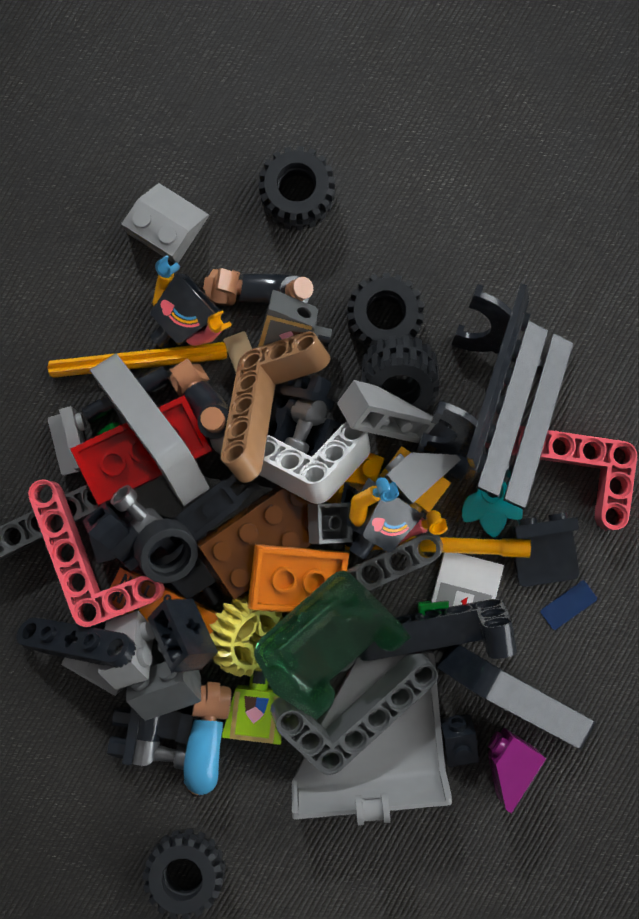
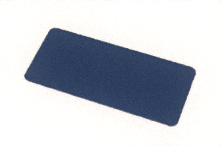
M582 580L544 607L540 612L551 628L556 630L597 601V597L588 584Z

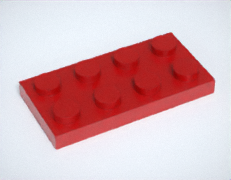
M185 395L158 407L186 444L195 460L212 452L206 437L199 430L198 421ZM127 423L70 448L98 506L103 502L111 501L113 495L123 486L129 485L134 490L163 476L156 462Z

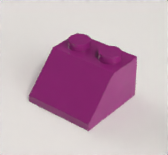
M504 727L501 732L496 731L491 737L487 746L490 750L487 754L496 796L504 808L512 814L546 758L535 747Z

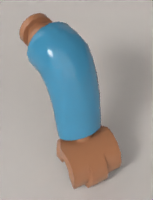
M207 682L206 685L201 686V702L193 704L192 716L199 717L201 720L193 721L187 743L183 771L184 783L188 790L195 795L211 792L217 785L219 778V755L224 723L217 722V719L224 720L229 716L231 689L226 686H220L218 682Z

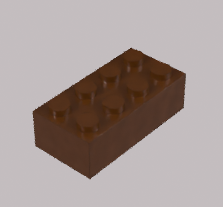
M278 485L196 542L198 545V556L226 597L235 600L250 589L255 544L307 548L311 545L309 544L308 504L314 503Z

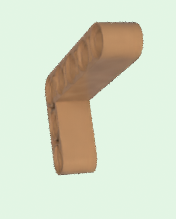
M303 332L251 349L239 359L222 445L221 460L240 482L245 483L254 480L262 470L275 385L316 373L325 368L330 361V354L314 332Z

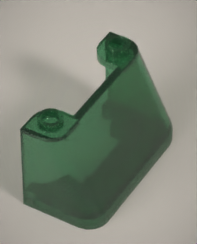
M338 571L261 637L255 646L254 656L274 694L317 720L331 707L335 699L334 689L329 682L372 643L376 642L381 649L390 652L401 647L411 636L405 627L348 571Z

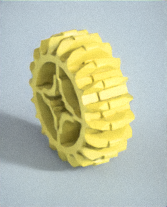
M243 593L241 597L235 600L232 599L231 604L223 603L224 610L222 613H215L217 616L216 623L209 624L213 630L210 636L218 651L212 659L222 670L239 677L243 675L251 677L254 670L262 671L263 665H270V658L273 655H278L276 649L281 645V636L285 634L282 627L286 622L282 617L283 612L250 610L247 607L249 593Z

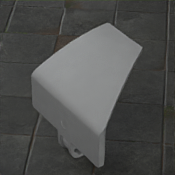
M420 651L428 657V659L435 667V656L433 651ZM407 654L371 661H363L357 657L327 710L321 725L326 729ZM424 667L418 669L416 673L422 671ZM437 682L338 773L325 775L304 757L292 780V818L306 819L357 814V824L359 826L364 825L366 821L376 820L390 823V811L451 805L452 796L445 769ZM397 689L396 691H394L393 694H396L397 692H399L400 689ZM374 710L373 712H371L370 715L376 713L377 710ZM355 731L348 733L347 736L353 734ZM332 752L325 754L323 757L330 755Z

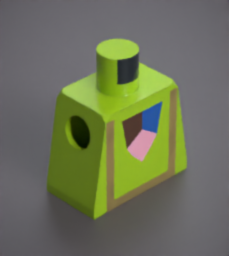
M254 670L250 677L249 686L237 685L231 702L229 716L226 719L222 732V738L281 745L282 735L278 732L270 712L272 703L281 697L278 689L268 688L270 671Z

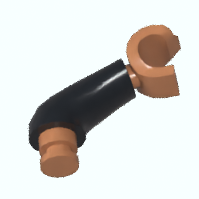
M223 268L213 269L210 275L205 277L203 286L205 294L212 302L223 306L234 305L237 295H239V302L269 305L273 290L307 303L314 291L312 282L306 277L284 274H243L242 280H239V271H230Z
M186 359L170 369L172 372L170 376L171 384L179 397L185 395L198 421L200 432L207 438L219 440L225 435L229 406L222 396L207 382L210 379L200 364H191L190 360Z

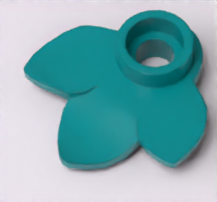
M503 481L498 498H492L486 492L479 489L476 493L469 495L463 504L462 519L464 522L479 520L483 530L494 538L504 529L507 518L513 520L522 519L523 509L503 501L507 485Z

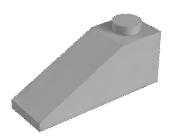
M353 380L337 402L351 429L419 443L423 433L429 434L436 425L431 423L433 416L379 386Z

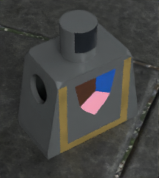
M273 290L261 329L258 347L308 331L314 332L323 346L328 347L332 329L316 325L318 309L315 306Z

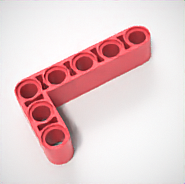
M525 426L519 427L512 456L517 455ZM548 430L540 460L600 468L595 507L596 524L604 530L624 528L628 523L637 463L635 447L626 441ZM555 439L564 442L566 450L563 455H558L554 452L552 445ZM486 442L485 447L488 449L490 443ZM585 444H590L595 449L596 454L592 460L587 459L583 454ZM616 448L621 449L625 453L626 459L623 464L617 463L614 459ZM613 478L618 479L621 483L622 489L619 494H614L610 490L609 484ZM609 508L614 509L618 515V519L613 525L607 522L605 516Z
M44 479L37 480L31 485L28 492L30 503L70 612L78 625L90 627L156 602L163 596L165 590L164 583L154 582L147 576H140L100 592L62 487L56 482ZM45 486H49L53 493L52 498L47 503H44L40 498V492ZM56 515L61 516L64 523L62 529L58 532L51 528V520ZM67 544L71 545L74 549V557L69 562L64 560L61 554L62 548ZM77 573L81 574L85 579V587L81 591L76 590L72 585V579ZM146 580L152 581L156 586V592L151 598L144 596L141 591V586ZM116 592H121L126 597V605L122 609L116 608L112 603V597ZM87 603L92 604L96 608V617L93 620H88L83 615V607Z

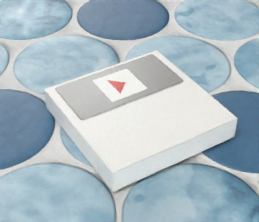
M443 553L431 601H449V607L496 599L504 565L460 553Z

